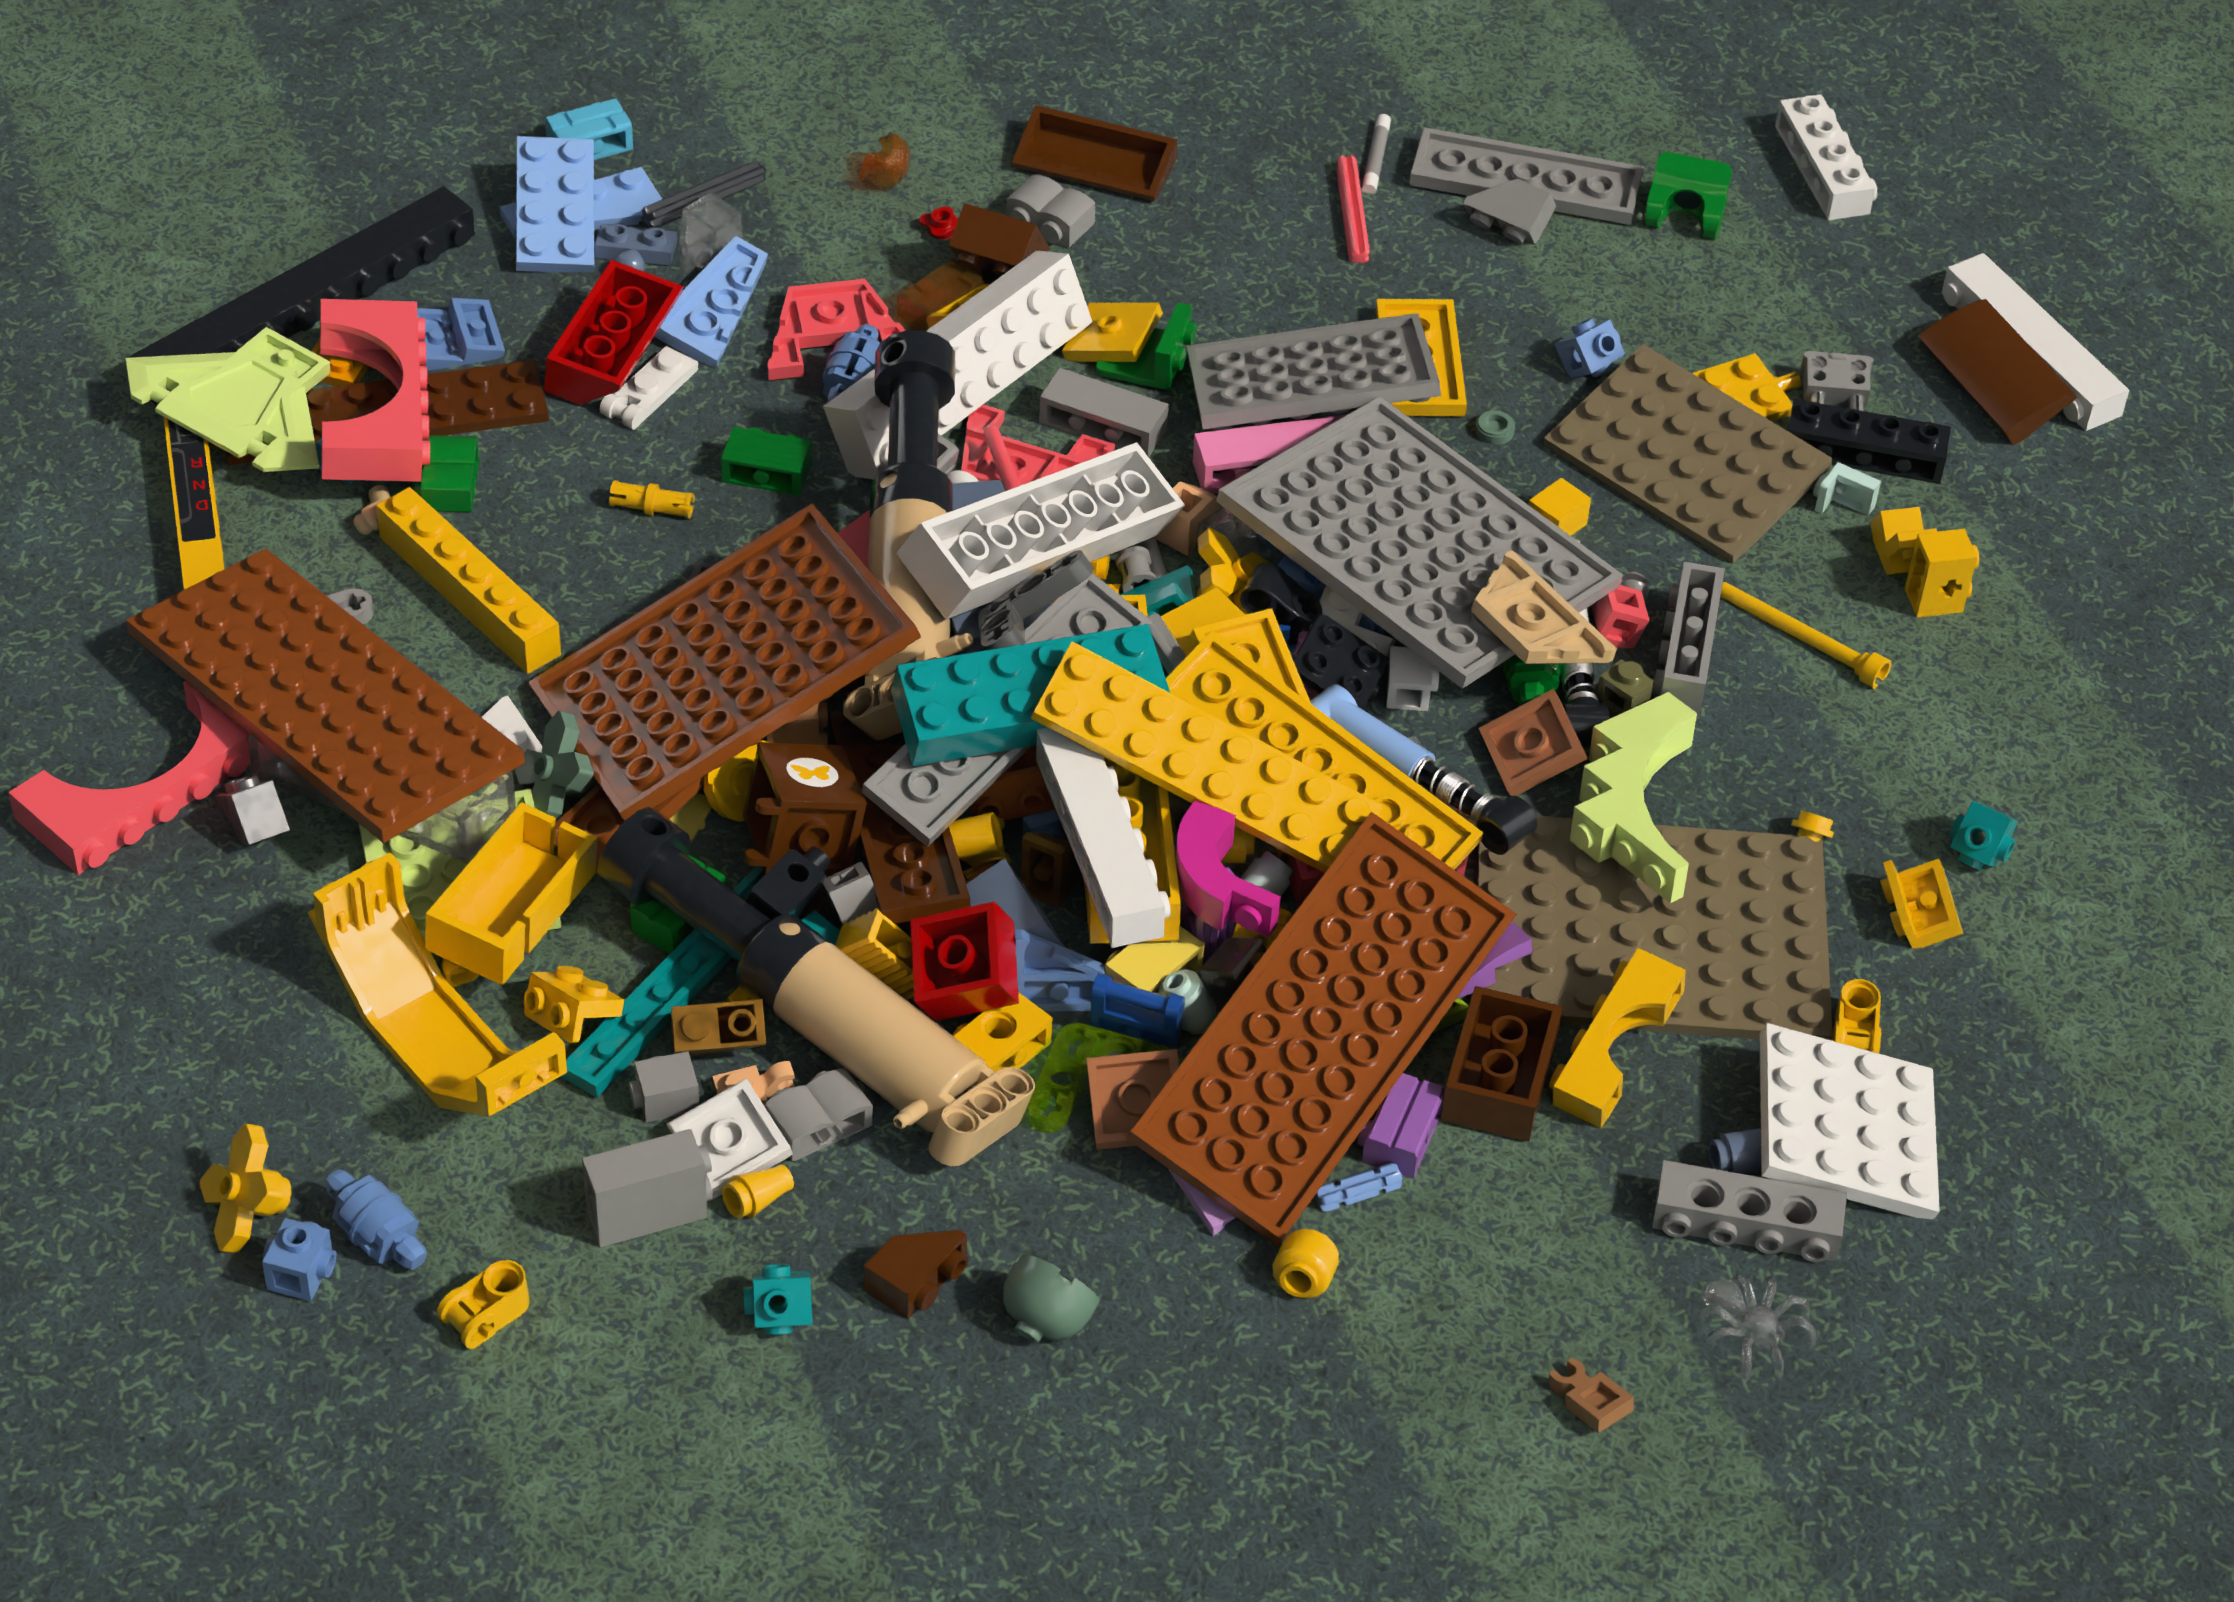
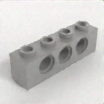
M1663 1160L1652 1229L1663 1230L1672 1237L1691 1235L1708 1238L1713 1243L1722 1246L1733 1243L1752 1246L1766 1254L1786 1252L1802 1255L1804 1259L1811 1262L1836 1261L1843 1236L1847 1193Z

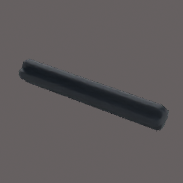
M753 161L649 204L642 209V221L647 223L649 228H655L765 181L764 173H766V169L758 161Z

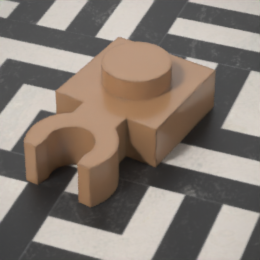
M1570 1358L1567 1360V1372L1571 1375L1570 1377L1561 1376L1555 1370L1549 1372L1550 1388L1557 1395L1566 1397L1565 1408L1597 1433H1600L1633 1411L1634 1397L1602 1372L1591 1378L1585 1374L1584 1365L1576 1359Z

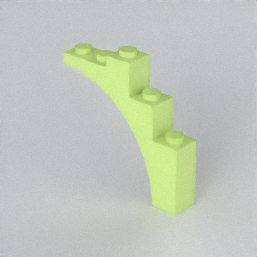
M1667 692L1593 726L1589 754L1591 763L1584 766L1579 800L1583 803L1574 806L1570 841L1598 863L1612 857L1648 885V887L1669 903H1672L1684 895L1689 863L1666 842L1653 824L1644 802V790L1652 776L1664 764L1692 747L1697 713Z

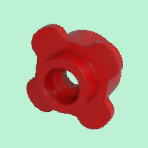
M943 206L933 210L931 214L921 215L920 224L927 227V232L931 237L946 240L952 237L959 218L953 214L952 208Z

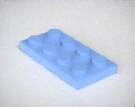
M517 136L516 271L594 272V139Z

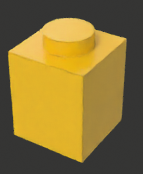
M1560 478L1531 498L1528 505L1571 536L1587 525L1591 498L1563 478Z

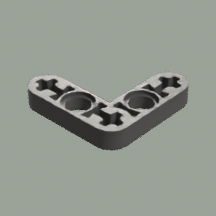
M1081 550L1071 552L988 604L978 616L981 645L983 648L991 650L1025 644L1023 619L1078 586L1093 573L1094 568Z

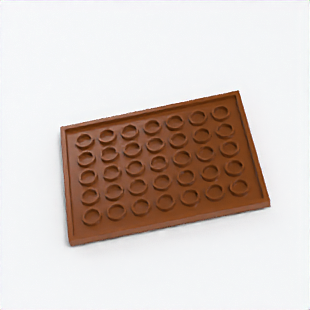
M810 504L535 677L528 684L551 718L558 710L574 714L580 730L575 752L589 757L594 772V779L625 821L638 810L647 807L654 808L674 794L683 791L696 780L721 767L729 759L748 747L757 744L762 738L784 724L793 721L817 703L831 697L836 691L858 677L867 674L872 668L894 654L903 651L908 645L921 638V635L916 625L817 508Z

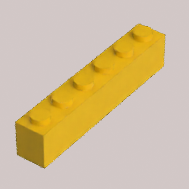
M411 487L376 505L380 538L525 673L529 674L561 656L559 623Z

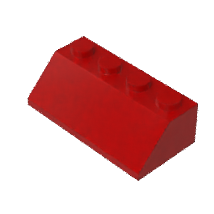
M611 260L547 356L544 392L582 405L620 391L682 294L683 286Z

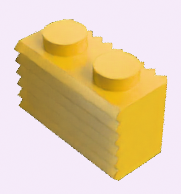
M877 908L873 912L869 911L867 915L863 914L855 920L852 919L849 923L845 922L835 946L905 1000L914 997L911 937L884 916Z

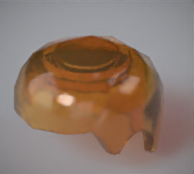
M889 132L886 137H879L878 141L883 146L880 152H869L866 154L859 178L863 184L878 189H891L902 182L910 166V148L903 137L894 132Z

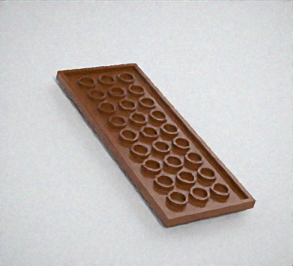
M266 548L126 620L128 633L382 843L525 764L523 749Z
M1371 812L1132 1128L1127 1139L1278 1247L1517 914Z

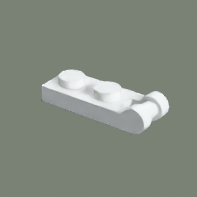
M665 346L627 381L620 391L606 395L600 405V413L610 419L615 416L622 420L624 426L635 430L698 371V361Z

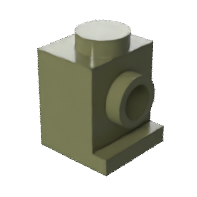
M1620 659L1600 675L1597 690L1599 703L1607 704L1609 718H1613L1649 701L1654 680L1643 673V668L1638 663ZM1617 698L1625 701L1623 709L1613 703Z

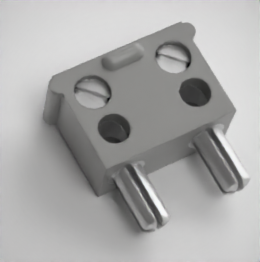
M1815 351L1804 352L1799 375L1803 377L1804 401L1849 406L1853 409L1857 407V410L1863 411V408L1867 407L1870 395V373L1874 359L1863 355Z

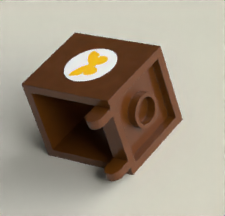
M758 742L743 810V817L756 849L746 850L744 856L746 864L762 866L766 874L790 849H795L804 855L810 847H817L826 853L830 859V865L824 871L826 876L834 875L852 866L867 803L842 745Z

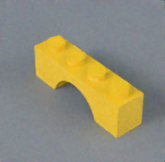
M1640 948L1636 949L1629 962L1623 960L1620 963L1613 977L1612 983L1615 986L1608 996L1602 994L1599 997L1592 1012L1593 1022L1588 1030L1580 1029L1572 1043L1570 1050L1572 1056L1566 1065L1560 1063L1551 1077L1549 1088L1553 1089V1106L1602 1128L1622 1096L1623 1074L1614 1065L1609 1056L1608 1050L1618 1036L1629 1029L1644 1025H1665L1684 993L1685 969Z

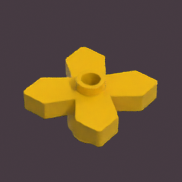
M1209 527L1198 537V552L1210 567L1200 575L1201 587L1197 591V596L1217 587L1235 605L1237 604L1245 615L1250 614L1241 604V593L1256 565L1269 561L1254 552L1240 558L1229 539Z
M244 1123L231 1140L228 1166L212 1164L200 1179V1187L205 1203L220 1205L214 1227V1235L219 1251L239 1252L250 1239L253 1215L270 1217L274 1214H281L286 1210L290 1202L291 1184L286 1177H282L278 1171L263 1169L268 1143L262 1126Z

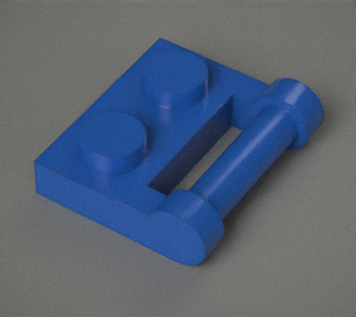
M1098 973L1091 993L1090 1034L1150 1051L1177 1049L1178 1052L1181 1045L1182 1014L1186 997L1171 993L1170 997L1115 982L1113 981V976Z

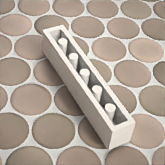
M1982 253L1947 267L1942 294L1947 304L1960 309L1971 303L1987 299L2076 395L2077 399L2063 409L2065 416L2070 421H2076L2087 431L2123 415L2129 389L1989 257Z
M1050 728L1038 729L1036 761L1111 948L1164 937L1165 918L1170 917L1168 896L1165 891H1159L1156 886L1157 874L1152 859L1146 860L1144 857V843L1140 829L1138 827L1132 828L1129 803L1125 796L1119 797L1117 792L1118 780L1114 767L1106 766L1105 757Z

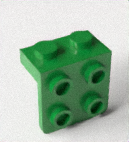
M1177 302L1166 329L1154 328L1136 362H1104L1098 360L1096 373L1107 378L1170 390L1178 370L1181 371L1184 366L1187 352L1186 346H1192L1196 338L1197 323L1192 322V305Z

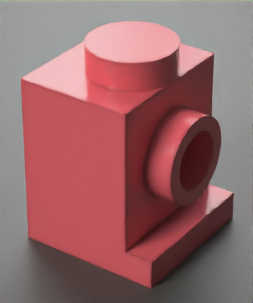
M1620 585L1617 589L1591 605L1597 630L1617 648H1634L1650 621L1642 591Z

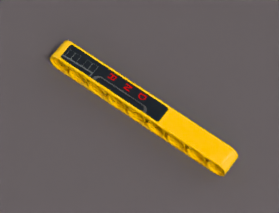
M164 417L184 589H187L225 569L209 441Z

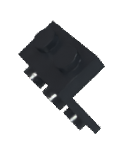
M1320 615L1314 621L1293 661L1301 681L1321 693L1331 685L1344 687L1355 699L1357 706L1368 713L1369 709L1365 705L1367 702L1372 701L1383 685L1380 677L1390 658L1327 615Z

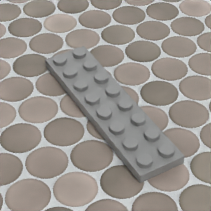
M1092 573L1081 584L1060 596L1024 630L1025 644L1149 624L1151 630L1153 622ZM905 744L863 784L862 793L928 847L1030 747L912 766L907 745Z

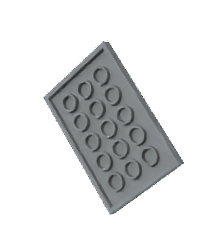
M1418 313L1186 346L1202 429L1226 430L1233 425L1246 423L1263 425L1274 419L1288 417L1292 419H1305L1312 414L1323 412L1341 414L1350 411L1352 408L1362 407L1377 397L1383 398L1391 404L1408 400L1411 402H1424L1431 397L1441 396L1440 381Z

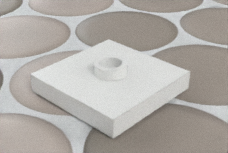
M747 1078L667 1123L671 1134L691 1129L697 1145L706 1146L712 1165V1171L706 1174L712 1187L713 1199L722 1195V1188L724 1184L729 1183L731 1176L769 1169L793 1155L790 1145Z

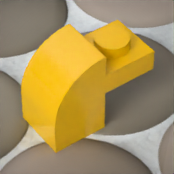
M1920 507L1880 511L1870 520L1873 542L1887 575L1908 573L1917 534L1937 532V528H1923Z

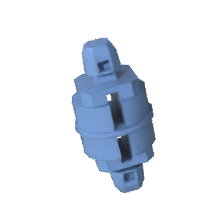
M863 324L858 327L856 332L845 333L843 339L836 343L826 360V367L822 374L824 383L823 393L828 398L827 403L875 369V352L880 344L877 341L879 334L876 327Z
M340 1169L329 1174L326 1178L325 1188L326 1192L336 1202L332 1218L349 1236V1240L355 1246H360L371 1258H374L380 1264H384L393 1258L403 1267L414 1270L425 1262L427 1256L426 1248L416 1237L419 1220L402 1203L399 1195L392 1193L381 1181H377L371 1175L357 1180L350 1173Z

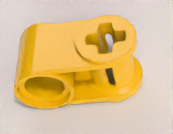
M994 812L955 820L949 826L958 859L972 866L974 870L991 868L1004 858L1009 864L1011 863L1010 855L1004 850L1001 832L1005 828L1004 819L998 818Z
M1853 979L1842 987L1835 1013L1832 1041L1879 1054L1881 1042V1027H1879L1881 995L1876 985L1867 980Z
M501 1260L491 1264L482 1273L463 1286L452 1290L442 1299L437 1308L438 1318L445 1324H451L461 1334V1341L468 1349L476 1348L527 1310L530 1300L524 1269L515 1261Z

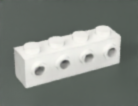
M1814 95L1780 100L1775 127L1826 218L1834 220L1870 214L1872 202L1877 197L1876 183L1872 178H1869L1863 167L1861 157L1854 152L1850 145L1848 134L1842 131L1836 121L1834 110L1828 107L1823 96Z

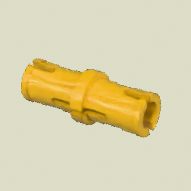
M614 480L610 488V493L614 494L613 497H609L610 506L644 510L645 515L654 516V512L690 519L694 506L690 505V502L695 500L694 493L660 489L659 484L650 483L647 487Z

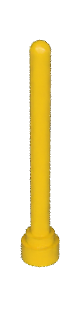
M1727 582L1722 583L1721 598L1853 668L1854 674L1859 676V681L1875 689L1878 684H1875L1876 677L1882 681L1887 677L1891 668V660L1876 652L1872 654L1865 652L1862 655Z

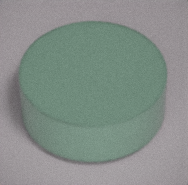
M1491 410L1483 412L1476 419L1475 433L1485 443L1500 445L1509 442L1514 436L1515 422L1507 413Z

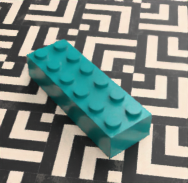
M1149 624L897 665L891 693L912 766L1036 746L1037 730L1048 727L1031 719V716L1072 641L1170 693Z

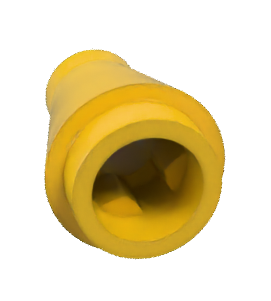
M783 1164L769 1169L733 1175L729 1183L724 1184L722 1188L724 1204L735 1218H742L744 1216H747L749 1219L753 1218L782 1194L793 1189V1177L789 1169Z

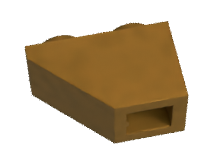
M762 999L671 1007L674 1054L686 1051L689 1052L690 1056L719 1054L766 1045Z

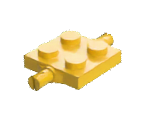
M1756 353L1692 373L1772 422L1790 416L1792 402L1784 391L1801 386V379L1796 371L1775 377L1768 371Z

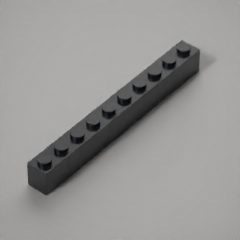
M443 186L127 358L236 352L266 327L286 338L301 330L307 331L316 322L320 321L321 299L358 300L363 296H371L381 286L394 279L404 278L412 269L421 264L435 261L441 253L456 245L466 244L475 235L473 208ZM151 400L155 405L158 406L159 403Z

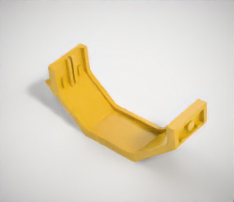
M391 852L374 861L367 862L356 871L337 881L326 884L322 889L313 893L315 908L308 911V914L363 1022L439 1108L490 1117L567 1073L565 1043L555 1032L521 1051L510 1050L447 982L433 955L425 949V940L404 898L400 862Z

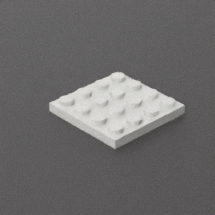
M1766 1023L1760 1032L1762 1176L1778 1181L1846 1192L1848 1200L1915 1218L1934 1219L1940 1212L1933 1068Z

